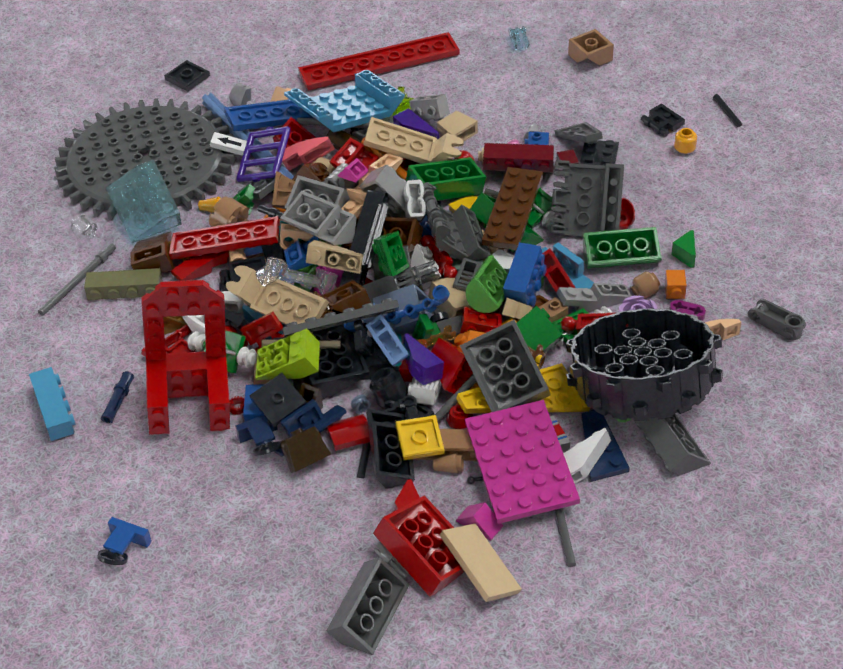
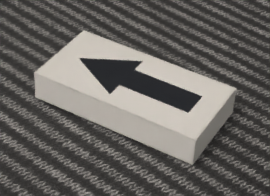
M214 132L210 147L243 156L247 141Z

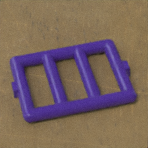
M267 127L266 130L249 133L236 177L237 182H258L261 179L275 178L276 171L279 172L288 142L291 131L289 127L275 129ZM282 134L280 142L253 146L255 138ZM278 149L276 156L249 160L250 154L253 152ZM274 164L272 171L244 175L247 167Z

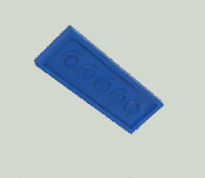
M290 99L224 107V113L233 131L284 125L290 117L296 121L298 117L314 118Z

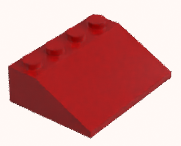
M425 495L384 516L373 532L376 538L429 597L441 591L465 572L440 537L443 530L454 527Z

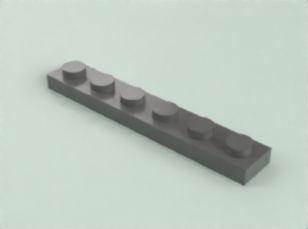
M389 298L382 300L381 304L373 305V303L362 305V308L357 310L348 308L340 314L331 312L325 314L324 318L316 319V317L305 319V322L300 324L290 322L286 324V327H283L284 338L306 328L310 332L351 323L359 319L363 320L379 316L380 314L395 312L399 310L398 300Z

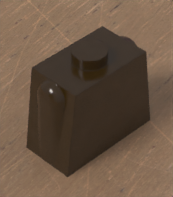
M315 426L302 430V428L290 432L291 437L280 441L281 449L291 473L331 455Z

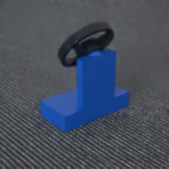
M111 517L108 521L111 535L103 545L105 549L98 552L97 558L99 561L110 565L126 564L128 555L124 552L131 542L148 548L152 542L149 530Z

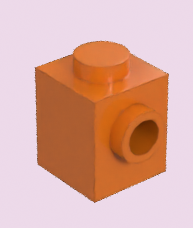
M666 270V299H685L687 287L685 270Z

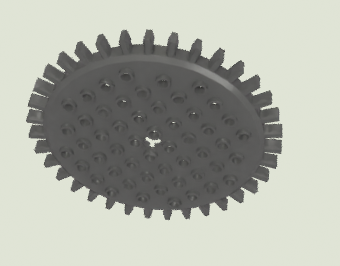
M158 98L154 99L153 106H145L143 100H139L138 107L130 109L129 104L125 102L124 110L116 112L113 107H109L110 115L105 118L98 112L95 113L97 122L92 124L84 120V131L76 128L72 129L74 138L77 139L65 137L66 147H59L60 157H55L57 167L54 169L59 188L62 187L65 197L69 195L71 204L74 205L81 201L80 206L83 212L94 205L92 209L95 217H98L103 210H108L109 220H112L117 212L123 213L124 222L129 221L131 214H138L140 221L143 222L145 221L146 213L151 212L155 213L157 219H161V210L169 208L173 215H177V206L180 204H184L189 210L192 209L191 199L196 197L199 200H206L204 190L215 194L217 189L216 184L213 182L225 184V174L222 173L231 174V164H235L234 153L210 147L214 132L233 137V134L229 133L228 125L222 126V119L220 117L212 120L211 110L201 115L200 105L189 111L187 101H184L179 108L174 107L173 99L168 101L167 106H160ZM147 150H150L149 155H142V153L147 152Z

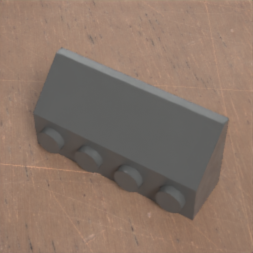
M676 413L673 414V417L660 420L658 418H650V421H635V424L644 431L646 440L655 447V453L664 460L666 469L671 473L675 472L683 475L711 464Z
M381 557L364 562L326 631L340 644L373 655L410 584Z

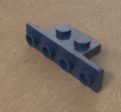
M312 399L280 422L288 437H291L290 432L302 428V430L313 426L321 433L328 425L339 421L347 411L345 408L336 405L323 414L317 402ZM281 448L274 451L281 457L285 456Z

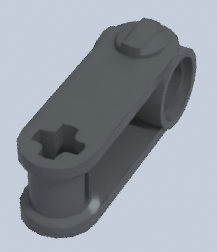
M766 299L758 300L756 306L748 311L749 319L789 340L801 338L803 329L806 327V322L802 316Z

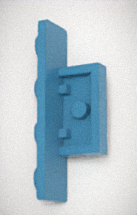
M560 243L553 245L554 254L575 287L591 289L594 282L583 275L584 261ZM542 248V253L548 250V248Z

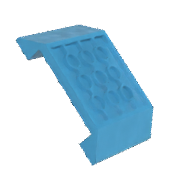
M363 70L355 74V86L336 89L330 93H321L315 97L308 96L298 88L284 92V96L332 132L369 123L371 117L377 119L390 117L405 98V94L369 70Z

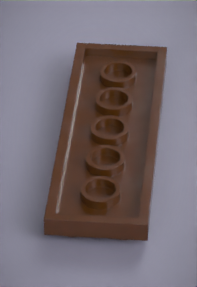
M507 168L482 237V245L517 250L543 178L542 171Z

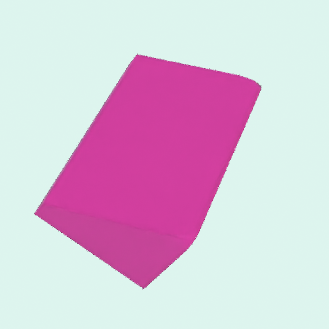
M356 158L337 176L357 182L368 172V169Z

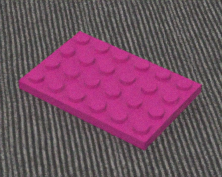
M544 400L465 419V425L497 524L580 504V497Z

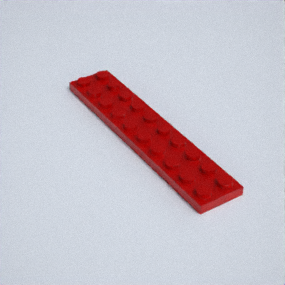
M446 32L298 67V71L309 91L355 80V74L363 70H369L376 75L460 55V49L450 33Z

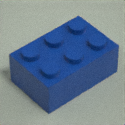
M519 242L503 287L505 301L509 298L531 307L535 306V295L537 291H540L541 277L545 276L547 268L544 265L545 255L542 254L541 246Z

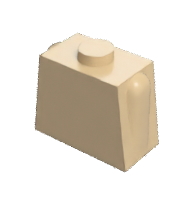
M456 110L437 122L436 131L439 132L440 137L449 133L461 138L464 142L478 133V121Z

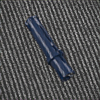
M123 372L119 382L115 384L114 392L101 416L103 422L113 423L115 415L124 397L128 395L130 384L134 379V375L131 372Z

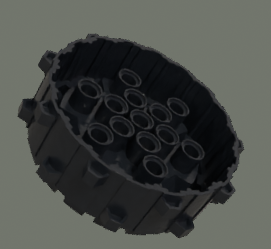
M653 308L617 312L595 319L594 322L582 328L573 339L567 341L566 349L567 352L572 354L573 363L570 365V373L566 374L568 386L575 387L578 395L588 407L605 416L609 414L615 419L627 420V418L634 419V421H650V418H658L660 420L673 417L675 413L682 414L691 410L693 405H699L705 400L706 395L710 393L714 384L722 382L723 370L716 368L715 349L722 347V338L720 335L713 334L709 326L693 314Z

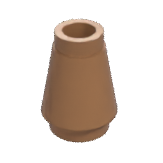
M455 453L434 458V471L457 474L459 471H464L463 455Z

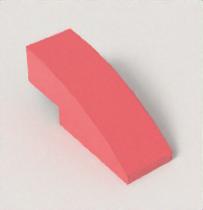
M328 136L305 140L287 147L282 162L291 171L302 163H313L335 148Z

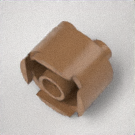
M226 196L215 204L213 208L216 210L214 214L211 213L209 216V225L211 227L249 221V208Z

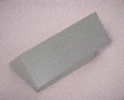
M304 191L298 194L280 217L282 221L334 246L352 243L356 226V216L342 210L337 204Z

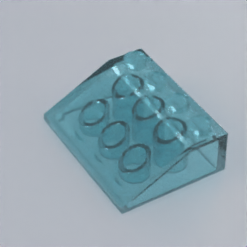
M154 160L135 166L106 188L131 243L182 225L180 212Z

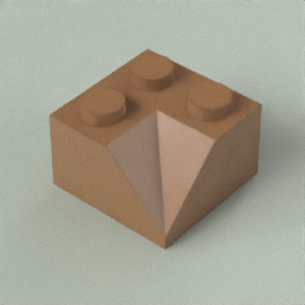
M596 29L569 39L568 55L577 63L590 59L600 66L613 61L614 44Z

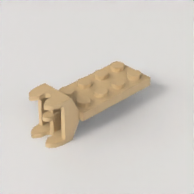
M374 117L370 119L363 143L365 146L421 164L453 160V157H460L461 152L451 145L458 147L464 144L461 138L446 133L437 140L436 137Z
M237 266L234 269L236 274L241 277L239 282L230 281L226 283L227 289L252 310L263 315L274 311L279 321L285 325L290 322L304 323L305 319L311 317L320 319L329 304L322 297L273 276L267 275V277H264L247 266Z

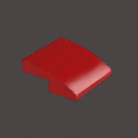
M350 137L329 162L334 168H337L342 163L349 165L358 158L369 169V166L377 161L379 157L367 151L362 143Z
M364 414L333 422L326 427L335 451L370 442L368 422Z

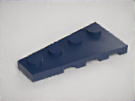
M595 410L581 413L585 440L603 428H606L611 439L589 473L590 482L628 473L630 467L604 415Z

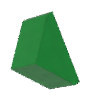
M694 230L688 231L672 243L671 255L690 268L695 267L696 258Z

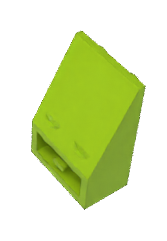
M306 328L258 349L255 379L272 380L281 373L287 379H299L318 372L320 342Z

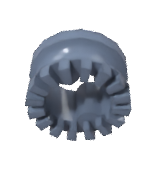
M363 394L356 396L351 401V407L358 414H362L365 412L364 410L371 407L370 401Z

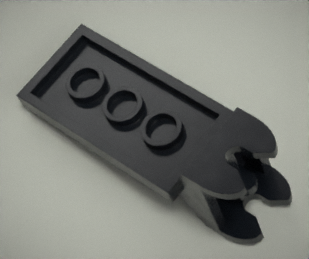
M598 140V142L593 144L584 142L580 164L606 166V163L616 164L619 142H614L613 140Z

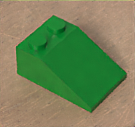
M398 231L373 239L372 247L375 254L378 255V266L380 271L384 273V276H395L409 267Z

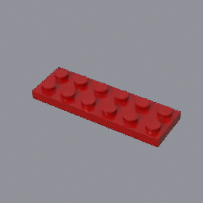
M275 216L173 233L169 250L170 259H183L185 257L201 256L203 254L219 253L228 250L235 251L241 248H253L259 245L278 243L279 217Z

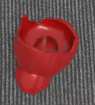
M622 198L619 230L628 229L635 221L634 206L626 198Z

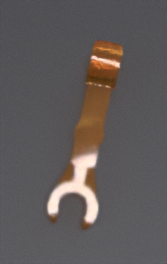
M448 325L444 327L443 332L432 335L428 339L417 341L428 348L432 344L435 345L438 338L454 339L456 331L451 332L452 326Z

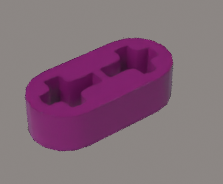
M674 300L670 304V310L693 314L702 321L705 319L706 310L701 305L682 300Z

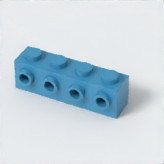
M52 367L30 373L29 377L50 440L53 441L74 434L72 426L76 425L73 414H68L71 411L68 400H63V398H66L63 386H58L61 385L59 374H54Z

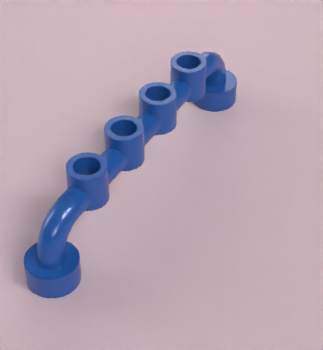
M438 285L432 291V296L435 299L426 298L420 304H408L403 310L387 313L384 317L387 322L397 325L403 317L408 316L411 319H415L418 317L419 312L424 310L432 313L436 310L437 306L443 304L449 298L450 292L445 286ZM354 322L343 324L349 332H356Z

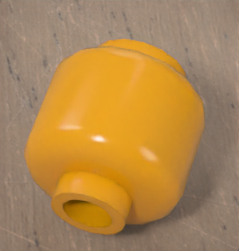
M683 128L677 131L674 147L678 152L688 154L696 149L697 134L692 129Z

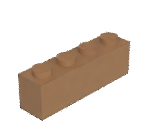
M439 429L445 450L444 454L413 459L433 460L434 458L457 453L458 455H463L464 461H477L467 429Z

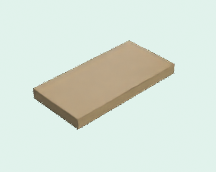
M476 524L446 529L441 532L440 537L485 602L520 593L522 588Z

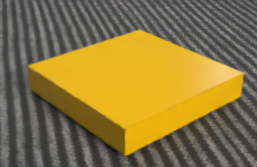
M436 415L396 421L403 460L444 454L445 450Z

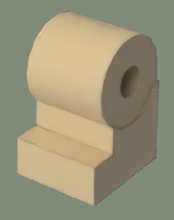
M507 298L502 315L520 320L533 307Z

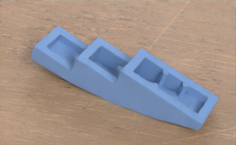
M382 314L363 319V322L367 323L366 327L393 367L409 356L402 342Z

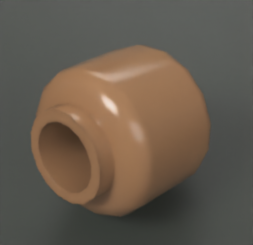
M645 271L632 280L633 286L631 290L635 296L640 295L647 299L659 291L660 281L653 272Z

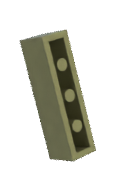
M160 268L86 272L84 289L87 300L143 297L146 293L150 294L155 290V286L163 282Z

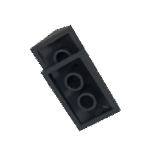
M367 408L366 414L375 477L385 489L404 485L409 479H412L414 482L413 459L403 460L396 429V421L406 420L405 414Z

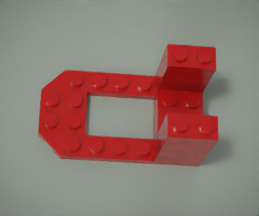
M204 280L160 282L155 286L154 291L150 294L146 293L141 297L146 355L149 435L170 434L168 398L208 396L210 431L230 429L224 293L219 290L215 291ZM204 315L206 352L166 354L163 317Z

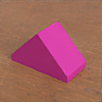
M486 502L467 506L456 519V522L463 526L476 524L485 538L490 541L503 527L502 523L497 524L495 515Z

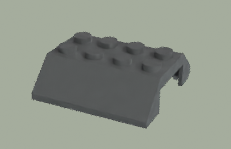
M556 160L555 169L563 171H554V175L564 177L565 183L560 181L553 182L554 187L561 189H553L552 205L560 207H551V211L562 213V219L557 217L550 219L551 223L558 225H550L549 233L583 237V233L619 230L624 165L606 163V166L570 163V161Z
M423 183L424 195L422 198L426 205L425 215L432 231L431 234L435 239L436 247L441 251L445 250L454 259L458 258L463 261V258L478 260L491 255L488 246L482 245L483 233L475 212L461 204L451 214L438 205L433 193L436 187L430 183Z

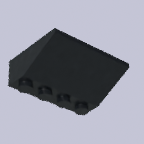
M344 325L312 333L318 341H340V349L320 348L319 371L304 377L306 384L321 389L322 399L331 397L370 375L363 355L355 350L353 332L345 329Z

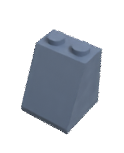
M415 284L375 297L373 298V303L376 305L381 304L382 300L392 298V300H398V311H400L408 304L417 305L429 297ZM426 310L419 312V315L427 313L430 319L432 313H429ZM419 315L415 319H411L408 316L403 317L397 325L391 322L388 323L396 334H401V336L407 333L413 334Z

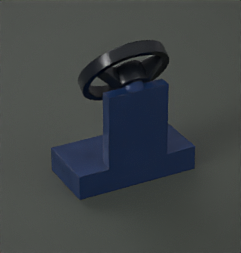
M264 415L235 425L237 438L240 443L253 439L255 445L259 446L253 450L255 456L265 455L281 448L280 441L273 442L275 440L273 431L278 430V427H273Z

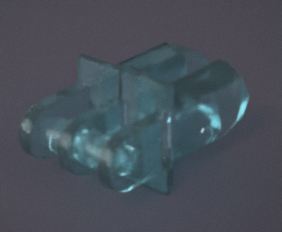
M524 26L522 28L515 27V29L508 28L511 42L516 50L517 43L519 49H523V41L525 47H529L530 44Z

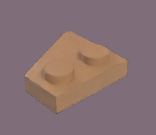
M277 171L272 205L285 207L295 181Z

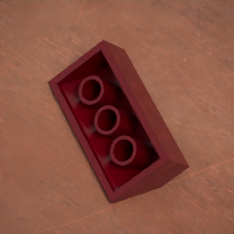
M484 143L483 170L507 171L508 167L553 173L554 145Z

